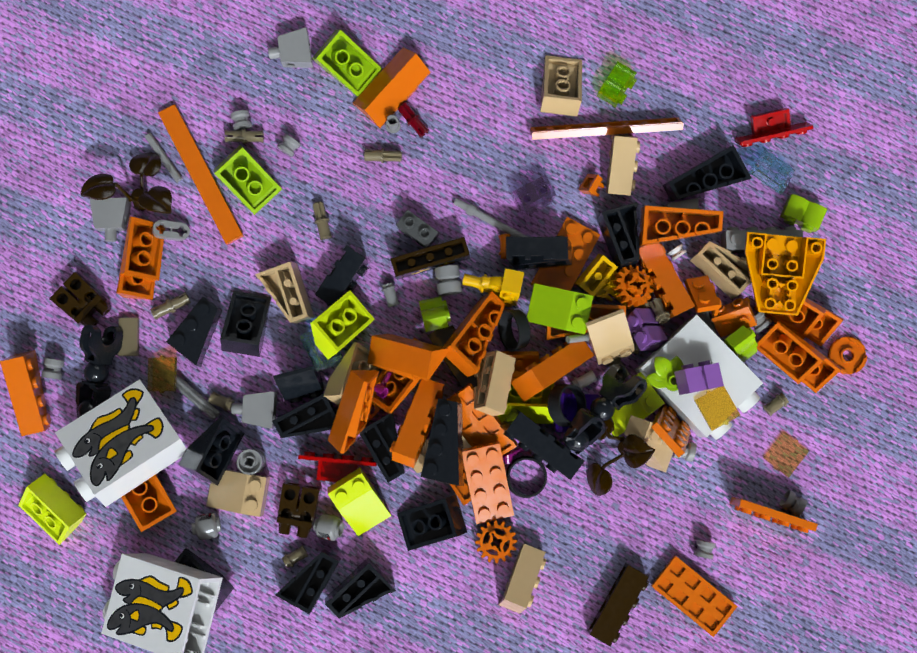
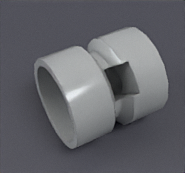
M448 265L434 269L435 278L439 281L437 284L438 296L462 293L461 281L457 280L460 276L458 265Z
M259 449L244 450L237 458V467L242 473L247 475L259 473L266 466V456Z

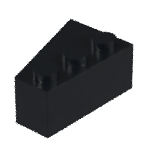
M637 202L601 212L597 220L612 261L618 267L616 269L617 272L629 265L635 267L640 260Z
M565 236L506 237V259L516 271L572 265V246L568 237Z
M348 245L343 249L346 251L340 261L336 260L334 269L326 276L315 293L319 299L329 306L333 305L349 290L352 292L358 284L356 280L359 276L363 277L369 269L366 258Z
M202 297L166 342L194 365L201 367L222 310L209 299Z
M322 394L272 420L280 438L331 430L337 413L331 401Z
M392 412V414L389 413L365 427L359 433L388 483L406 472L403 464L392 460V452H390L393 441H396L398 438L394 413Z
M324 549L275 595L310 615L341 558Z
M367 558L325 598V605L338 618H341L388 593L395 592L396 588L393 582Z

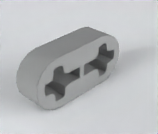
M158 220L152 227V233L159 239L184 241L189 236L190 229L188 225L182 222ZM163 225V229H168L169 231H164L163 234H160L156 228ZM181 227L182 231L186 233H184L182 236H179L178 232L172 231H177Z

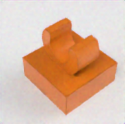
M587 174L578 190L584 194L599 197L600 194L596 190L598 187L604 188V184L601 183L603 178L596 174Z

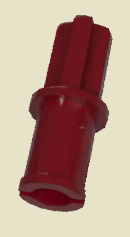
M406 102L400 105L398 110L407 120V125H411L419 137L422 138L425 133L429 132V129L419 119L420 116L416 115Z

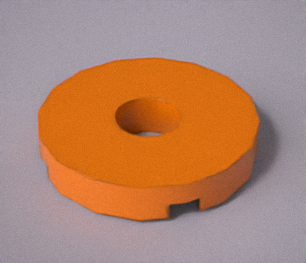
M853 337L836 339L828 350V358L842 368L839 372L841 374L850 375L857 373L865 366L867 361L865 346ZM845 350L850 351L852 354L850 361H846L843 358Z

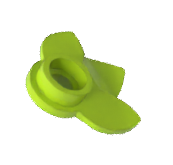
M675 356L671 361L665 357H655L654 368L656 372L646 376V379L657 389L666 387L670 391H677V384L673 385L671 378L675 377L674 371L682 370L683 362L678 356Z

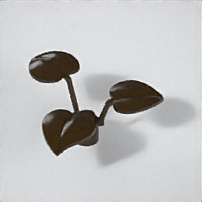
M142 153L131 159L129 163L131 172L140 174V188L133 190L131 196L118 183L114 182L112 175L109 174L92 176L84 183L81 189V197L105 200L114 195L115 187H117L128 198L129 202H133L134 208L138 211L149 210L157 213H172V194L168 188L155 186L150 188L149 191L144 189V175L155 176L161 169V159L157 153Z
M612 418L603 421L606 430L598 439L602 440L607 436L609 439L619 440L618 451L621 454L603 464L602 467L597 462L589 466L587 481L589 487L597 496L607 494L612 487L611 474L605 470L607 466L624 457L628 466L638 468L644 465L655 452V449L635 434H630L626 438L624 436H612L610 434L614 431Z

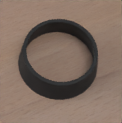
M503 310L498 322V330L504 347L510 352L526 347L530 341V326L526 315L521 310ZM512 317H514L518 327V342L515 340L512 332Z
M558 384L553 387L548 396L550 417L561 427H567L571 423V421L564 417L560 407L561 395L566 388H569L576 398L577 412L581 408H587L585 395L576 385Z
M521 456L514 459L513 463L509 464L506 470L509 490L518 497H534L542 492L546 485L547 472L544 465L531 456ZM522 460H532L538 463L544 472L543 486L532 495H522L516 492L510 483L511 469Z

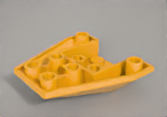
M755 232L746 233L744 252L758 312L798 316L824 260L826 239Z

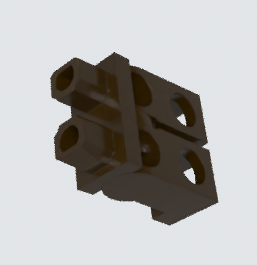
M74 272L63 283L65 287L61 286L49 298L74 321L85 326H96L99 321L92 316L96 311L105 316L111 310V307L105 302L107 299L78 272Z
M290 482L283 483L277 517L279 534L289 535L291 525L298 526L297 537H308L310 529L313 528L322 488L303 486Z

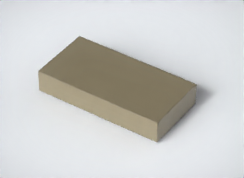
M119 318V328L123 331V341L118 356H139L140 318Z

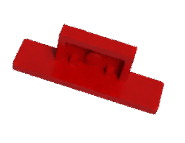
M782 108L750 116L752 134L734 139L735 143L741 145V147H749L755 142L766 143L776 137L783 139L788 138L790 134L794 133L798 135L805 134L807 130L813 129V125L808 122L791 125L789 108Z
M304 451L303 455H298V459L318 461L316 480L337 482L357 470L358 465L377 466V463L373 462V458L370 457L354 460V456L342 455L341 459L334 458L335 454L323 453V457L315 456V452Z

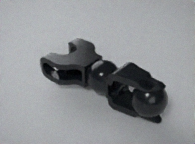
M86 325L82 328L79 345L85 354L84 361L89 363L84 369L86 380H82V382H78L76 385L78 418L110 398L111 387L104 382L109 376L107 365H112L114 356L122 348L123 331L117 326L107 327L102 338L101 330L97 326Z
M620 364L612 365L603 375V387L599 391L601 397L592 401L590 410L587 408L579 409L563 437L566 446L570 450L575 451L576 454H579L589 445H592L605 433L606 428L603 421L612 418L615 408L620 410L624 405L632 404L639 400L647 389L646 380L642 377L634 376L629 381L623 383L627 377L626 369Z

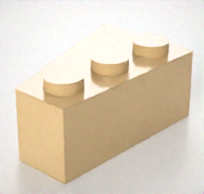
M523 544L520 547L509 582L505 586L506 590L503 599L499 602L500 606L519 614L527 609V607H531L534 596L531 594L533 588L536 589L540 582L538 574L540 570L544 569L547 559L544 558L546 552L527 544Z

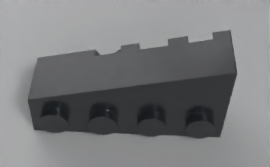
M732 145L662 186L672 202L752 179L736 148Z
M438 398L421 477L464 486L461 403Z
M515 408L512 409L500 425L505 430L503 434L512 441L514 438L518 440L519 443L517 445L524 451L531 450L533 452L531 456L540 463L542 460L547 463L545 467L554 474L558 471L571 480L584 463L582 458L573 454L569 448L556 441L552 435L542 430L539 425Z

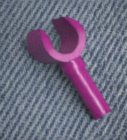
M387 372L383 381L374 387L377 396L385 398L389 390L385 386L391 376V372Z
M522 448L510 450L502 456L503 461H505V464L513 463V456L524 450Z

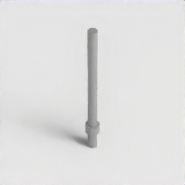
M456 198L454 205L465 210L466 214L472 217L474 215L508 235L510 234L512 237H528L480 211L472 203L469 205Z

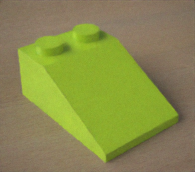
M335 30L312 57L318 65L357 97L382 70L342 30Z
M241 145L213 169L214 174L254 215L282 190Z
M534 283L527 313L528 322L585 335V323L588 322L594 296Z

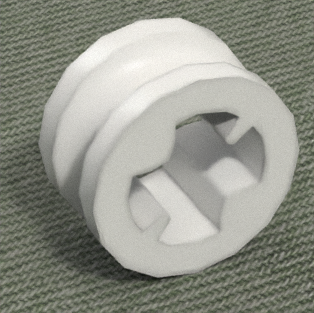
M682 244L667 253L672 256V261L687 252L682 249Z

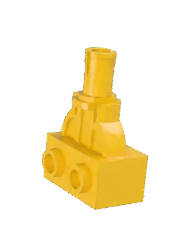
M598 253L575 284L588 295L612 301L613 298L608 295L609 293L621 303L622 298H616L618 292L613 290L616 284L612 283L616 279L615 274L618 267L604 255ZM627 302L621 303L624 306H626L627 309H630L632 307H627Z
M505 268L503 277H489L487 274L478 277L464 273L462 285L479 288L480 293H483V291L487 293L493 291L506 304V307H512L517 305L524 272Z

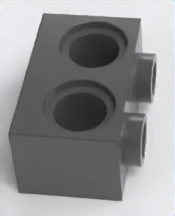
M409 210L405 212L396 224L398 230L423 248L431 247L439 236L438 231Z

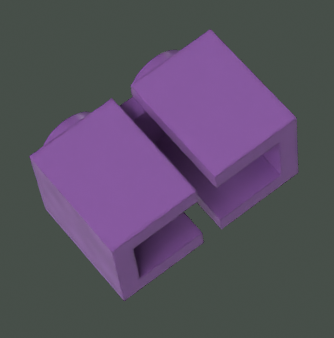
M636 308L626 317L630 332L635 333L633 338L640 351H657L668 341L661 326H646L659 323L655 320L656 316L651 308Z
M710 360L699 362L698 367L688 364L681 366L682 370L674 371L679 395L724 386L719 363L711 364Z

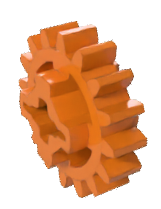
M632 265L620 269L615 274L616 279L612 281V283L616 284L613 290L618 292L616 298L621 297V303L627 302V307L633 305L636 308L647 303V300L651 299L650 293L654 291L650 288L653 282L648 281L650 275L645 276V270L639 271V266L633 268Z
M494 520L493 525L487 522L486 528L480 527L482 533H476L480 538L475 540V544H480L476 550L477 552L483 551L481 557L488 556V562L492 558L495 559L496 563H498L500 558L505 562V556L512 557L510 551H516L513 543H517V539L512 538L516 533L515 531L510 532V525L504 527V521L500 525L497 523V520ZM495 528L501 529L506 533L499 534L495 532ZM488 532V541L483 543V538L485 534ZM492 533L497 539H501L499 541L500 550L495 544H491L493 542ZM509 540L508 548L504 551L503 546ZM493 549L498 554H491L487 550Z

